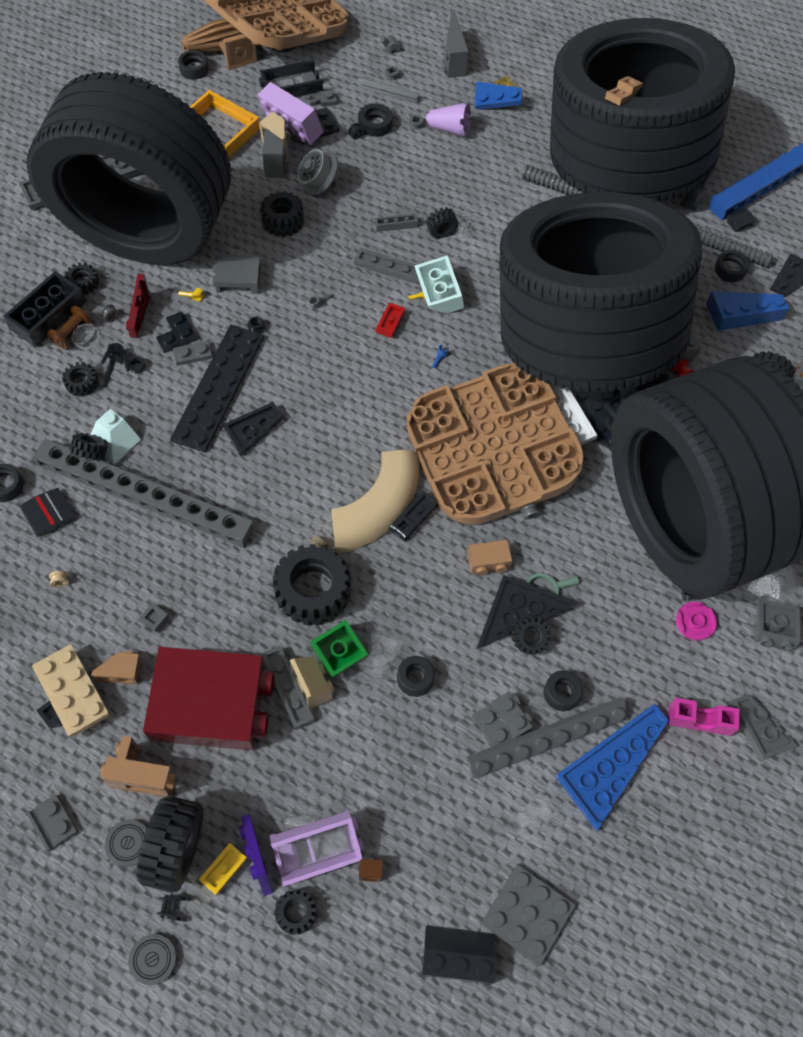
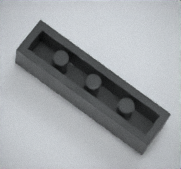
M416 213L375 218L376 232L418 227Z

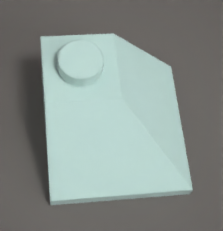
M111 409L96 421L91 435L100 436L108 441L105 459L113 465L117 464L141 441L127 422Z

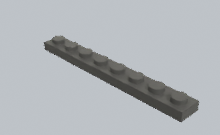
M619 697L467 756L470 773L474 779L626 720L628 719L626 702L622 697Z

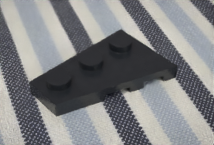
M790 253L770 291L786 297L803 283V259Z
M271 402L224 423L223 427L239 456H241L282 420V415L275 403Z

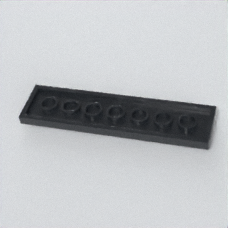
M230 324L170 438L171 442L206 453L264 339L263 334Z

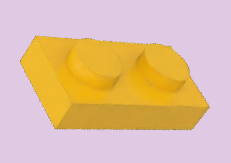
M229 843L199 878V881L217 896L245 863L247 857Z

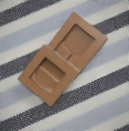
M627 76L618 81L616 88L607 91L605 99L620 106L633 97L642 87L643 83Z

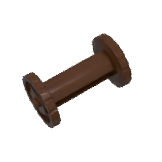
M73 306L70 309L73 316L58 331L51 329L47 333L51 341L64 350L69 348L68 338L82 324L89 326L92 323L88 314L77 306Z

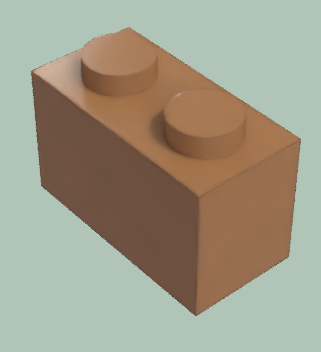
M507 540L468 545L467 556L471 574L485 575L489 571L502 573L510 569L512 558Z

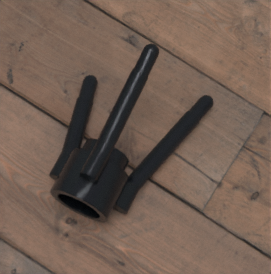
M119 343L108 344L107 351L100 362L103 365L108 357L110 359L103 388L107 387L113 362H119L123 358L126 372L130 371L127 351Z

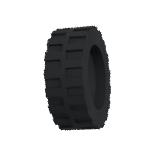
M370 103L359 111L358 124L364 129L365 135L371 137L384 136L393 127V114L391 109L384 106V104ZM381 117L383 122L371 123L368 121V118Z

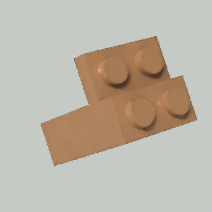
M123 736L122 741L118 742L115 754L117 757L108 756L107 761L102 764L100 771L102 780L110 788L160 797L172 796L177 776L171 773L172 769L170 766L136 761L140 749L132 737Z

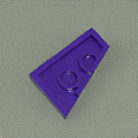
M246 814L240 817L242 826H239L242 840L246 839L248 845L244 846L247 859H252L253 865L249 866L253 880L258 879L264 896L273 893L272 887L267 877V870L262 855L260 854L261 850L250 815Z

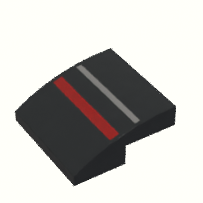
M59 488L37 495L20 505V509L36 537L50 534L56 531L58 526L71 523L76 519L74 512Z

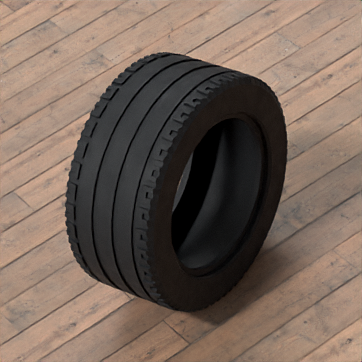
M93 72L74 78L59 92L31 143L27 155L26 168L31 185L34 187L33 189L37 196L41 199L40 201L45 204V207L50 210L51 214L55 215L57 220L61 221L63 225L72 230L74 234L80 236V238L93 244L95 247L101 248L103 251L105 250L124 259L152 265H173L174 263L179 264V262L182 263L192 259L201 252L207 243L229 191L232 177L231 163L229 162L230 159L227 156V151L224 150L225 146L221 144L222 141L217 137V133L213 131V128L207 124L208 122L200 114L195 112L194 108H190L189 104L181 101V98L175 97L173 93L167 92L164 88H159L156 84H150L147 80L143 81L141 78H134L131 75L126 76L122 73L119 75L115 72L113 74L110 72H98V74ZM99 155L130 165L152 179L164 191L150 189L125 178L106 164Z

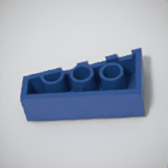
M712 291L706 302L717 331L782 321L789 310L782 294Z

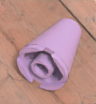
M461 103L430 110L427 113L426 122L429 123L430 127L460 136H468L471 120H469V115H471L470 104Z

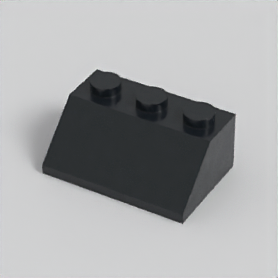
M426 926L421 976L488 985L494 984L496 961L494 934Z

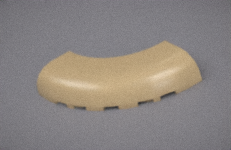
M410 450L382 452L381 470L372 488L357 501L340 508L331 509L335 550L338 554L359 549L387 534L391 524L412 503L419 481L420 468L417 453Z

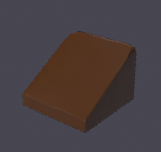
M361 859L359 880L380 882L382 880V860Z

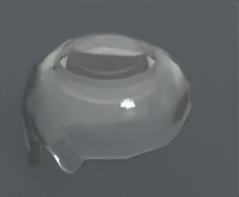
M90 323L78 326L73 331L71 339L78 348L89 350L98 344L100 335L97 328Z

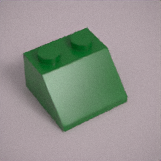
M346 620L310 641V648L332 678L368 656V653Z

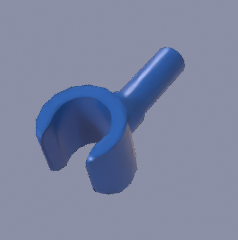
M442 344L439 345L438 356L432 364V368H436L440 360L447 357L449 347L443 351Z

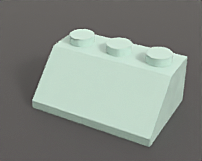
M448 255L415 265V270L429 309L450 313L464 308L462 294Z

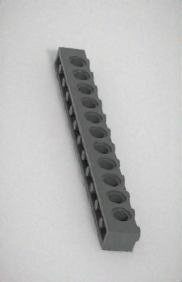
M44 439L33 455L37 466L239 547H245L254 531L253 521L245 515H236L227 508L221 509L212 502L201 501L192 494L186 495L177 488H168L159 481L153 482L141 474L131 473L124 467H115L106 460L80 458L78 455L75 456L70 452V447H65L58 441ZM194 511H200L197 514H192ZM212 518H218L215 521H210ZM229 525H236L233 528H227Z

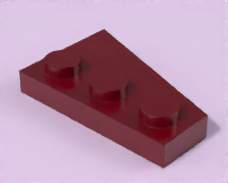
M140 273L137 274L129 320L126 322V330L132 338L138 337L151 297L145 274Z

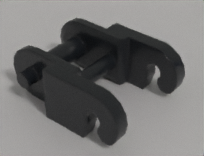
M168 895L160 897L163 900L161 912H157L160 918L167 916L168 920L186 922V918L175 917V906L178 900L190 902L191 898L172 895V898H168ZM168 901L173 902L171 913H165Z

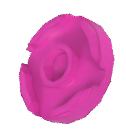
M692 601L685 603L676 615V625L679 631L685 637L695 641L708 639L717 627V618L714 611L704 606L705 604Z

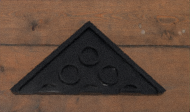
M503 575L477 647H484L511 635L512 630H515L514 625L518 624L520 619L535 617L543 621L575 607L577 602Z

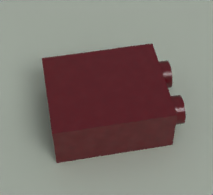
M159 646L143 733L152 742L254 751L255 738L266 739L269 713L259 712L261 696H272L274 671L265 670L264 661L260 655Z

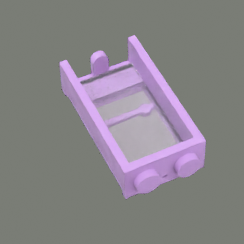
M345 810L343 813L276 835H269L283 886L360 861L362 859L361 851H364L361 837H356L355 831L359 830L356 817H351L349 811Z

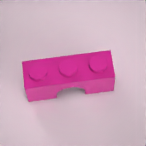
M675 698L669 704L668 725L732 736L739 730L740 709L721 705L710 709L697 707V701Z

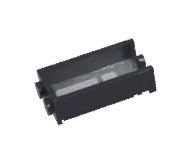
M314 60L260 70L261 77L258 80L260 87H263V89L271 82L294 97L323 91V80L319 78V71H315Z

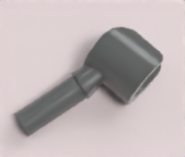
M331 293L321 298L311 296L309 302L310 304L316 302L313 304V307L317 309L321 306L322 302L333 296Z

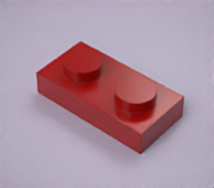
M389 302L376 327V333L393 338L405 313V308Z

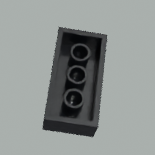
M54 271L3 315V318L9 330L36 347L48 336L47 333L51 329L55 330L72 315L70 309L73 306L80 308L86 300L80 287Z

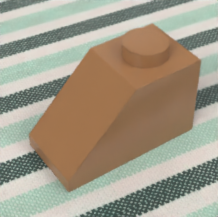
M134 651L116 653L93 670L91 676L96 682L138 684L142 659Z

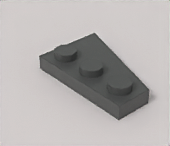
M750 694L729 702L732 708L740 709L739 723L759 761L797 747L793 740L789 741L782 733L783 730L779 725L775 726L767 717L768 713Z

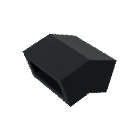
M746 208L730 213L727 217L728 225L735 232L752 225L756 221L752 213Z

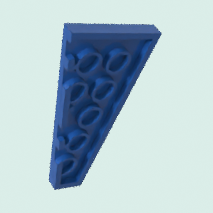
M653 704L555 776L595 831H598L669 721L656 704Z

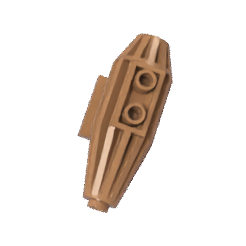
M224 18L208 22L183 36L181 40L182 49L186 51H223L228 70L257 62L255 44Z

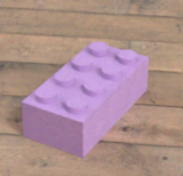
M270 82L258 94L260 105L265 111V116H268L272 111L282 116L285 120L286 130L291 135H296L302 142H307L311 145L324 132L314 108Z

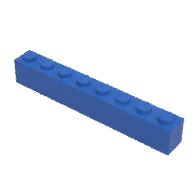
M803 144L798 147L795 146L788 153H783L778 159L772 160L764 167H760L756 172L750 173L743 180H738L733 186L725 188L723 192L715 194L710 199L711 203L708 209L723 220L728 217V214L740 210L802 172Z

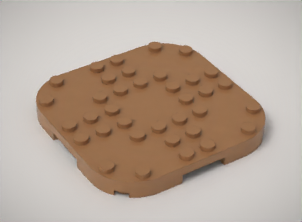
M204 0L205 3L231 23L233 27L252 40L253 44L275 48L279 51L285 48L340 37L346 30L348 20L347 11L335 0Z
M515 363L482 372L481 377L451 388L445 385L429 391L413 403V407L407 415L408 436L415 453L418 455L420 465L434 497L438 501L440 509L449 518L457 522L481 524L520 510L527 505L539 503L566 492L576 483L580 476L583 451L572 427L569 428L555 401L556 397L550 385L531 377L530 374H526Z

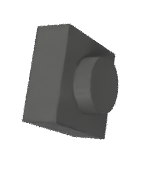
M151 603L139 617V621L154 632H157L169 618V615Z

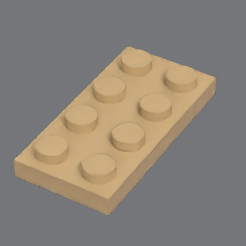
M71 644L31 665L70 738L110 716Z

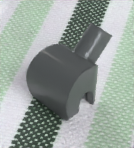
M394 36L380 38V42L384 44L387 53L391 54L392 50H395L396 53L400 52L401 48Z

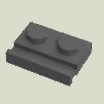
M56 794L37 805L32 811L26 812L48 852L78 833Z

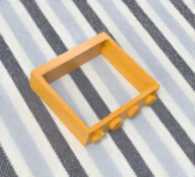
M208 90L190 108H194L197 114L202 115L212 106L246 125L224 145V150L227 151V156L230 158L260 129L259 117L219 94Z

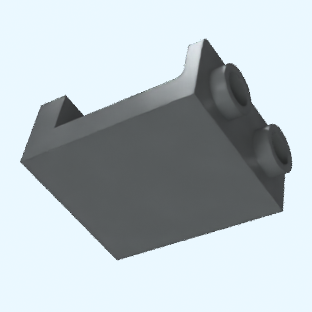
M218 255L217 262H214L216 276L213 275L212 283L213 286H216L217 293H220L221 287L251 288L252 294H259L260 256Z

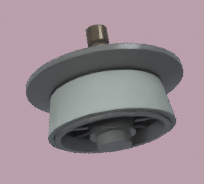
M315 149L303 158L298 169V179L302 184H305L308 194L312 196L319 195L327 190L330 185L336 184L337 180L334 178L338 170L337 156L332 152L322 153L320 150Z

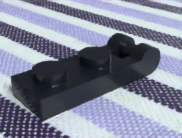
M423 490L391 524L389 531L393 534L397 533L400 536L399 538L405 542L412 532L438 506V501ZM403 523L407 526L405 530L400 527Z

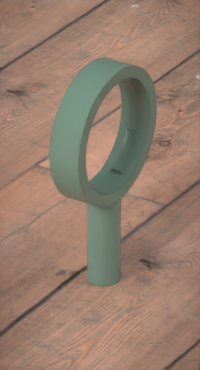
M543 573L534 574L526 581L527 584H530L535 579H545L553 585L554 594L558 595L559 589L579 584L577 576L556 582L551 576Z

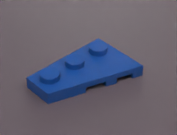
M476 81L475 109L483 110L522 105V88Z

